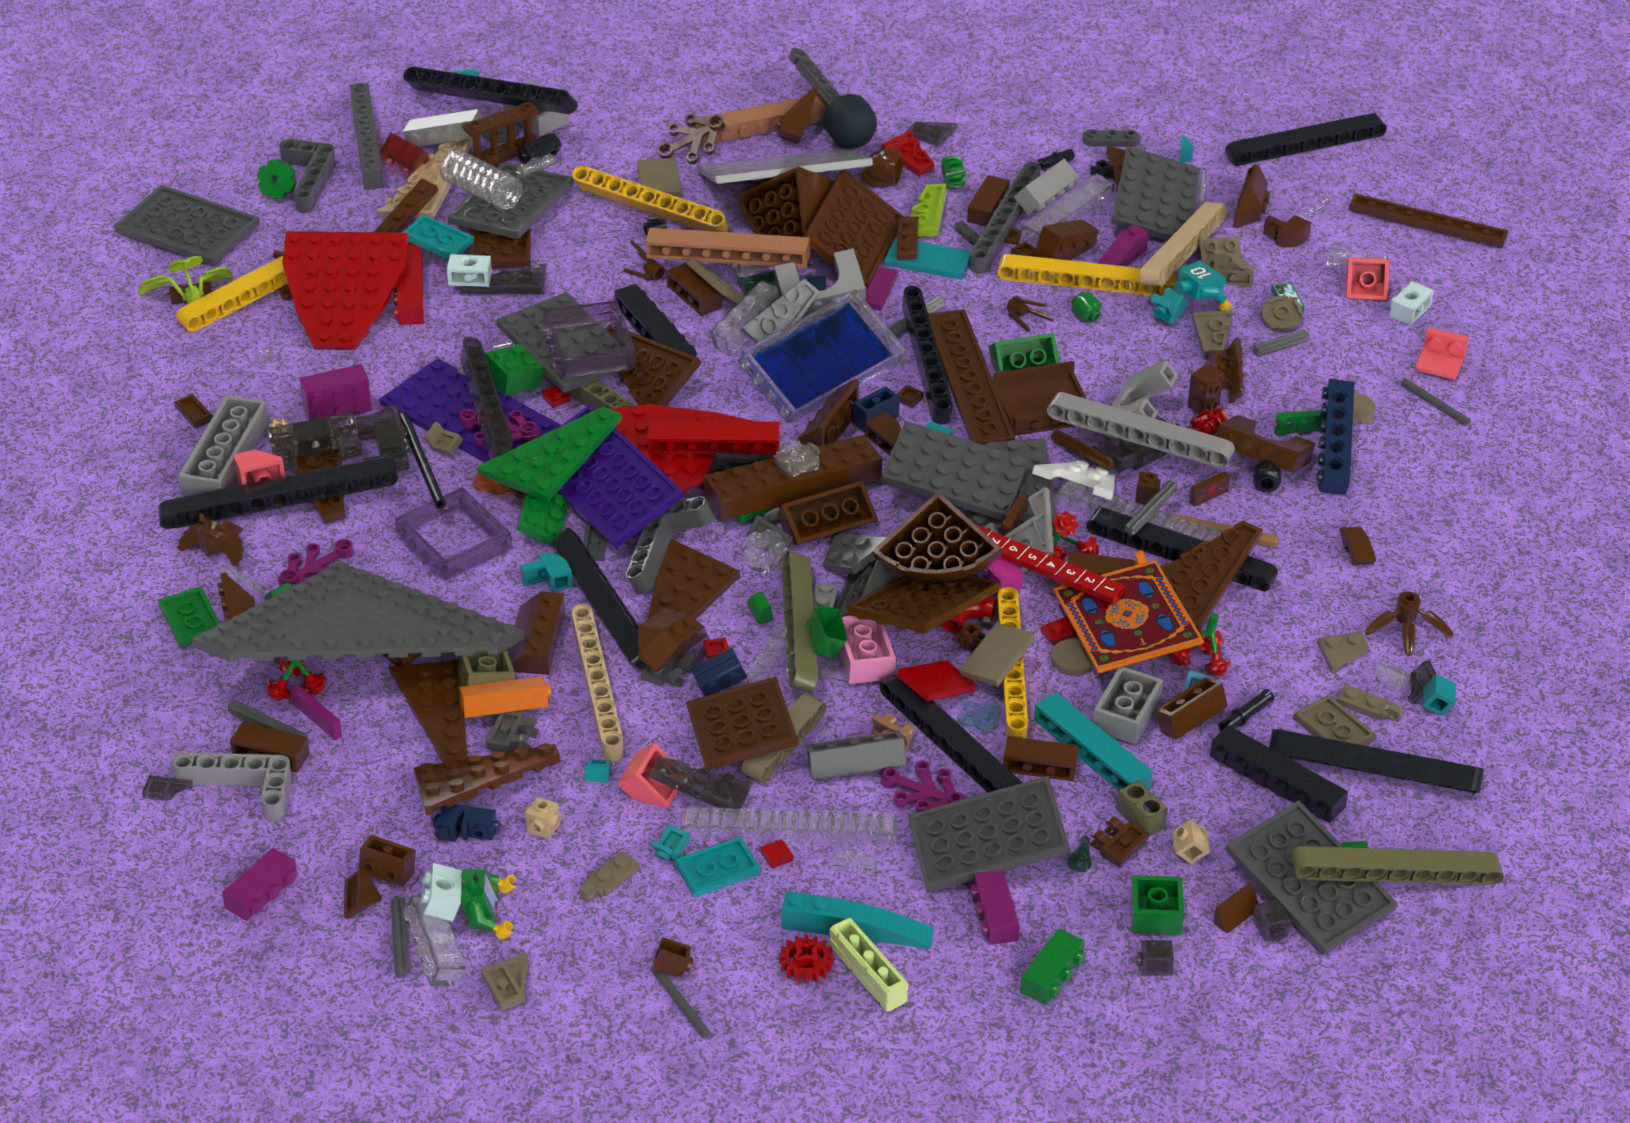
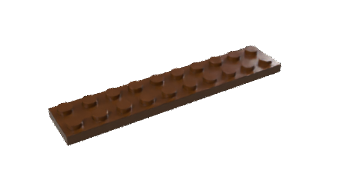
M965 309L928 313L942 367L969 440L981 445L992 441L1015 440L1014 433Z

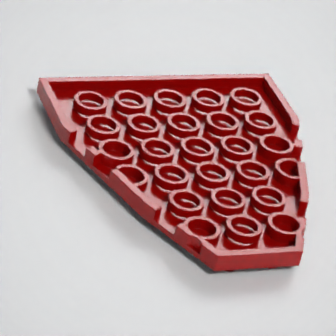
M286 231L282 260L283 269L300 322H302L306 335L310 338L314 349L356 350L359 347L361 340L368 335L370 326L381 317L390 300L393 288L396 289L398 285L397 280L406 270L408 233Z
M652 404L609 408L621 413L622 420L615 428L679 486L684 494H688V489L699 486L702 488L704 475H707L714 455L649 454L647 439L649 420L753 421L717 412Z

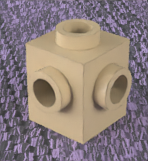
M536 797L532 805H528L525 810L524 818L527 821V833L550 839L561 823L562 816L559 814V803Z
M1190 819L1172 831L1173 848L1176 854L1190 864L1195 863L1210 853L1209 835L1202 825H1198Z

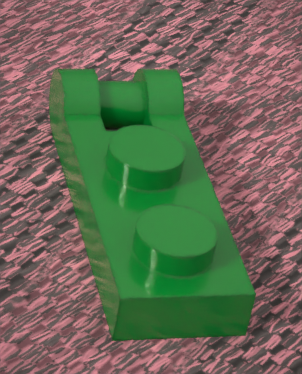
M1321 410L1277 413L1275 419L1277 425L1274 427V433L1277 436H1285L1287 433L1320 432L1321 419H1324V416L1320 415Z

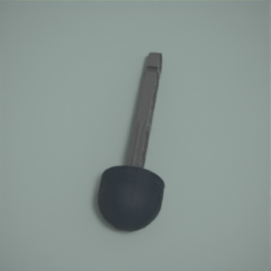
M792 48L788 56L789 60L812 88L815 86L819 87L817 95L828 107L823 117V126L826 132L835 142L845 148L854 149L866 145L872 139L877 129V118L871 106L860 95L846 94L841 96L804 51Z

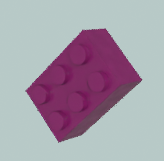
M362 364L299 378L303 410L310 425L372 411L369 379Z

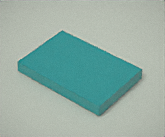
M424 214L402 232L408 233V242L446 259L450 258V254L461 255L474 243L473 236Z
M741 836L674 859V866L694 898L762 874L761 867Z

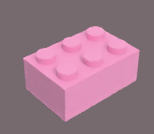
M856 616L842 617L848 640L840 650L839 656L848 683L884 681L894 676L896 657L885 625L877 624L873 620H860Z

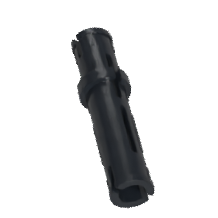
M1264 689L1240 708L1233 709L1228 717L1218 723L1219 730L1222 731L1227 725L1233 728L1245 725L1250 717L1274 701V694L1270 692L1265 696L1270 690Z

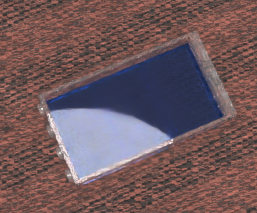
M855 289L742 351L738 363L741 369L750 376L754 385L763 392L767 401L776 408L780 417L790 424L824 405L827 397H830L841 386L854 379L859 380L860 385L901 362L907 350Z

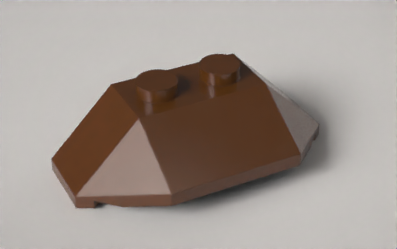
M1254 164L1251 168H1248L1235 209L1233 228L1257 222L1260 220L1261 214L1266 213L1271 191H1267L1268 182L1259 165Z
M664 608L638 627L639 659L652 670L658 672L705 639L708 633L705 627L690 614Z

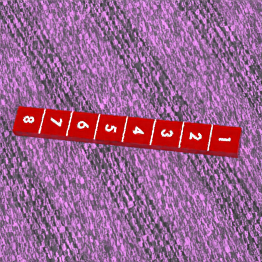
M976 525L1001 547L1002 556L1000 558L1111 604H1114L1126 591V585Z

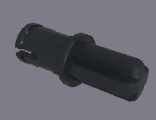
M1072 149L1059 153L1053 152L1047 157L1039 158L1037 162H1041L1038 164H1040L1043 171L1053 167L1063 159L1066 161L1073 160L1075 153Z

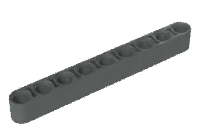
M1036 162L1025 163L971 250L970 270L973 273L983 274L989 269L1004 244L1005 237L1009 235V230L1013 229L1024 210L1014 196L1040 176V164Z

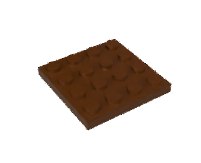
M776 676L686 702L706 771L799 745Z

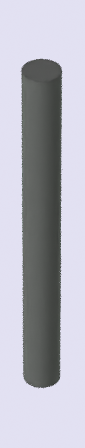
M1406 378L1402 380L1401 385L1464 426L1470 424L1471 419L1410 380Z
M651 967V972L703 1039L710 1036V1030L667 974L661 972V970L652 971Z

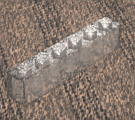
M1097 173L1041 212L1025 221L1021 226V240L1037 247L1043 226L1084 219L1113 198L1115 182Z

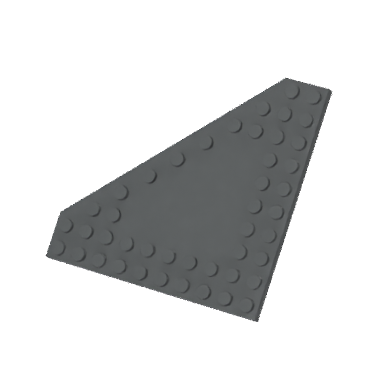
M338 562L257 606L234 616L232 619L203 632V634L193 638V648L229 662H240V657H254V661H274V657L288 656V660H307L308 656L321 655V659H341V655L355 654V659L374 658L375 654H388L389 658L408 657V653H421L422 657L441 656V652H454L455 656H473L474 651H487V655H498L523 640L524 630L516 628L512 624L497 621L493 617L478 614L475 610L459 607L456 603L443 601L437 596L424 594L418 589L408 588L402 583L389 581L383 576L373 575L364 569L349 566L348 563Z

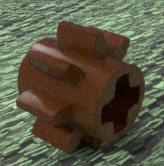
M969 623L961 626L960 632H957L956 641L960 642V648L974 651L984 639L985 634L982 633V627Z

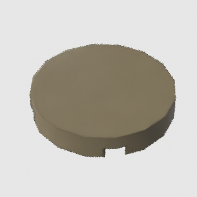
M1287 296L1270 298L1262 307V322L1273 331L1289 332L1301 323V305L1295 299H1288Z
M1354 393L1353 424L1355 422L1365 424L1375 416L1376 405L1368 396Z
M1066 639L1054 645L1051 651V664L1053 667L1055 665L1060 673L1069 676L1085 675L1086 671L1094 669L1079 639Z

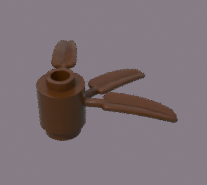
M1407 591L1398 596L1395 612L1392 613L1388 610L1378 616L1366 628L1365 635H1371L1397 619L1400 623H1403L1404 650L1406 655L1410 656L1415 645V625L1412 622L1416 620L1418 613L1422 615L1424 620L1447 637L1452 638L1453 632L1435 613L1430 610L1424 612L1420 609V597L1413 592Z

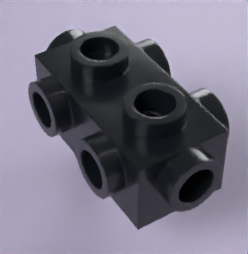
M554 133L543 135L537 141L525 143L521 147L522 150L517 153V156L525 167L534 166L535 169L543 170L542 164L547 159L557 155L562 144Z

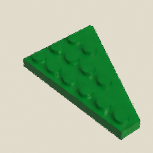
M601 407L479 465L477 468L478 474L549 502L622 420L621 413Z

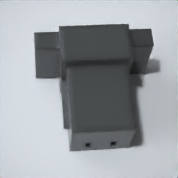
M983 617V619H980V626L993 627L994 620H991L990 617Z

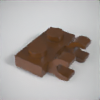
M1111 816L1106 821L1109 826L1105 829V832L1111 835L1112 838L1097 829L1091 835L1094 840L1090 843V846L1100 850V855L1120 867L1148 841L1150 833L1131 821L1125 825L1115 816Z

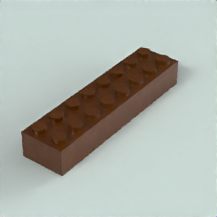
M865 435L855 436L854 438L704 475V497L720 520L724 521L778 507L791 501L855 482L863 481L864 484L881 480L882 457Z

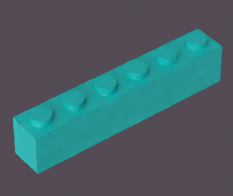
M1055 692L1035 704L1034 721L1060 743L1079 745L1078 758L1118 791L1137 781L1147 789L1151 787L1153 771L1146 764L1138 760L1130 751L1121 746L1116 739L1105 733L1100 726L1088 719L1083 712L1072 706L1067 699Z

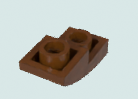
M1340 528L1344 549H1349L1352 565L1374 564L1376 561L1375 554L1363 528Z

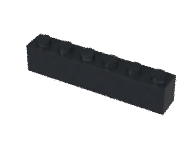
M637 284L614 291L615 307L641 336L692 356H697L695 347L689 344L685 336L676 329L674 323H671L666 318L665 313L657 308L655 302L651 301L646 292L641 290Z
M1227 725L1212 740L1210 757L1214 758V760L1250 778L1256 784L1266 787L1278 796H1282L1293 803L1299 800L1317 818L1331 823L1346 807L1347 790L1237 729Z

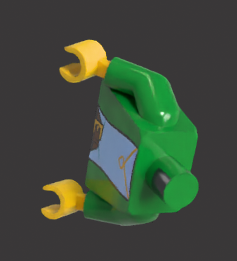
M484 869L464 870L461 873V905L471 929L484 928L490 932L494 930L499 939L504 940L513 934L510 931L514 928L513 924L507 920L500 925L496 923L499 891L497 886L502 893L511 892L516 888V886L511 885V883L516 881V877L508 875L503 879H499L498 875L490 874Z

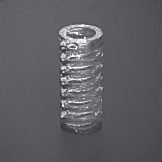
M461 149L449 151L442 159L440 175L444 181L502 210L513 208L520 200L523 188L518 177L502 171L500 168H496Z

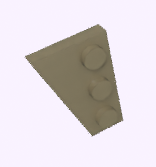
M1233 310L1192 312V322L1203 357H1209L1213 350L1224 354Z

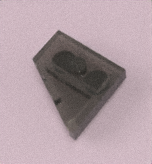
M914 122L906 132L911 130L915 140L941 147L957 130V123Z

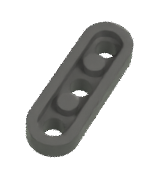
M1089 129L1083 133L1082 141L1087 146L1135 147L1140 143V134L1135 130Z

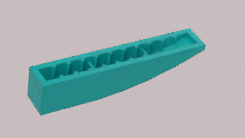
M790 891L785 893L781 909V929L830 935V928L833 925L851 918L871 941L926 949L931 948L934 928L909 917L871 905L835 897Z

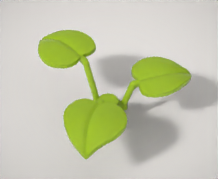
M192 256L185 260L174 261L168 266L171 272L184 270L189 285L185 289V293L171 276L165 277V275H160L143 281L139 286L138 295L140 297L149 290L172 283L182 296L183 301H187V304L204 296L203 282L223 279L234 280V277L229 268L218 267L205 272L204 276L198 278V289L197 286L192 285L188 268L201 264L203 258L201 256Z

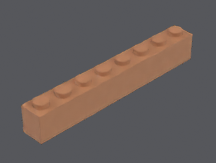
M818 95L815 97L806 125L823 122L824 113L828 107ZM801 98L719 113V115L724 117L726 126L723 131L717 133L715 143L778 131L775 128L779 118L783 119L785 113ZM696 124L691 128L700 129L704 125ZM709 133L703 136L700 146L707 142Z
M650 228L645 241L646 256L651 259L689 261L690 258H693L698 262L777 266L794 262L796 268H807L810 258L809 237Z

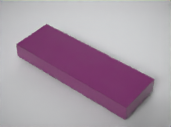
M879 266L866 291V299L862 300L861 307L881 311L898 277V270Z
M299 685L292 686L290 688L292 704L334 740L340 738L342 735L340 720Z

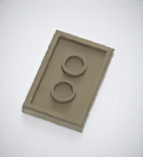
M676 158L637 160L641 185L676 197H682V187Z
M690 258L687 262L688 266L722 295L743 307H746L749 303L742 294L712 269L693 258Z
M996 622L959 669L960 675L999 686L1034 641V633Z
M1330 695L1294 713L1293 719L1313 736L1364 746L1372 743L1377 738V734Z

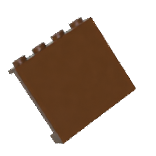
M1074 361L994 373L993 382L1015 436L1075 426L1055 420L1047 413V407L1059 392L1087 399L1074 374Z

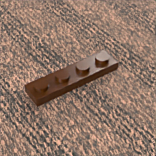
M421 178L374 232L401 233L438 192L437 185Z

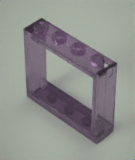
M617 300L543 310V320L540 321L541 330L545 331V342L550 344V356L554 357V368L556 371L559 370L561 379L636 368V350ZM611 322L621 351L564 359L554 329Z
M463 487L443 496L446 502V506L443 509H437L434 502L431 501L395 518L396 528L394 531L397 533L398 539L403 540L407 544L408 549L411 552H415L421 562L427 564L433 574H437L443 581L454 578L512 550L511 533ZM459 508L489 539L444 559L415 529Z

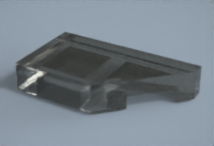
M1430 660L1424 661L1411 672L1410 683H1412L1411 695L1408 696V702L1410 703L1416 702L1423 696V687L1436 675Z
M149 775L142 795L143 798L167 801L174 798L178 792L185 789L191 790L193 788V781Z

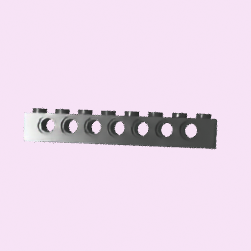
M356 83L350 85V94L364 190L384 188L369 83Z

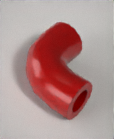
M988 597L977 605L968 608L965 612L954 616L953 619L942 623L941 626L945 631L956 634L960 632L961 626H964L965 622L969 619L990 617L993 620L997 599Z

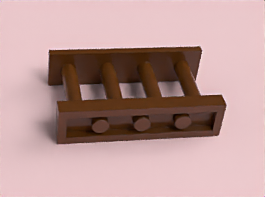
M531 102L463 124L462 128L472 138L473 154L466 156L465 163L473 172H477L483 162L491 155L498 156L499 163L518 157L517 153L522 150L521 147L525 143L537 141V138L532 134L531 117L539 115L540 111ZM523 120L524 136L515 139L514 123ZM506 126L507 142L498 145L497 129ZM489 132L490 148L481 151L480 135Z

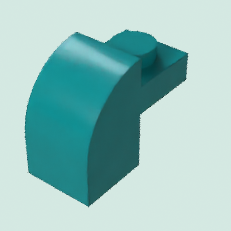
M1166 288L1162 296L1154 293L1150 299L1154 306L1151 316L1168 324H1173L1182 316L1189 302L1185 295Z
M541 553L539 554L538 561L520 565L521 582L524 587L546 581L551 592L573 587L572 571L567 561L557 554Z

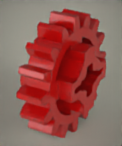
M1217 407L1215 410L1211 409L1210 411L1205 409L1190 420V425L1185 428L1213 435L1217 432L1219 424L1226 421L1229 416L1223 407Z
M805 934L804 939L795 936L794 942L787 940L786 946H781V954H779L781 972H786L787 978L794 976L796 983L800 979H804L805 984L809 983V979H813L817 983L819 976L826 978L827 971L832 972L834 954H832V946H827L826 940L819 942L818 936L809 939L808 934Z

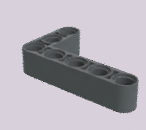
M286 139L279 144L281 160L291 165L307 166L294 192L297 212L309 213L314 209L336 165L334 146L328 143Z
M704 497L678 501L643 528L626 571V577L637 594H644L652 589L673 532L706 526L714 520L715 515Z

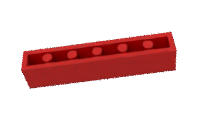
M408 242L406 270L400 275L397 280L398 285L394 289V317L399 318V325L424 324L422 247Z
M649 420L648 452L649 454L714 455V453H742L779 456L780 422Z

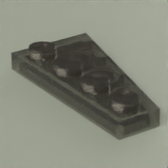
M547 263L539 264V268L530 269V266H522L521 270L510 271L509 268L501 269L498 273L491 274L489 287L462 286L463 293L544 294Z
M662 756L658 757L649 778L737 817L754 780L748 778L745 781L734 779L735 775L725 773L724 776L711 773V769L705 767L699 769L691 768L689 763Z

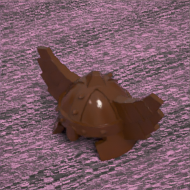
M199 513V523L189 526V529L183 532L184 535L178 540L180 544L176 548L184 551L193 546H201L207 557L224 552L231 561L232 566H239V560L243 559L242 552L244 551L242 545L244 542L239 537V534L243 529L227 520H224L222 524L205 517L204 514Z

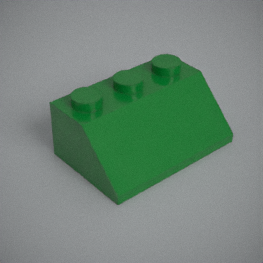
M1054 333L995 342L988 346L991 363L996 373L1060 363Z

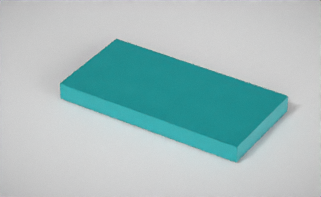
M895 237L885 258V265L962 280L970 263L971 251L918 241L917 259L897 260V237Z

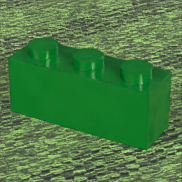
M1058 928L1021 976L1020 993L1046 1006L1052 998L1056 999L1060 994L1062 984L1065 981L1069 982L1072 978L1074 968L1077 965H1082L1086 957V952L1084 951L1085 940Z

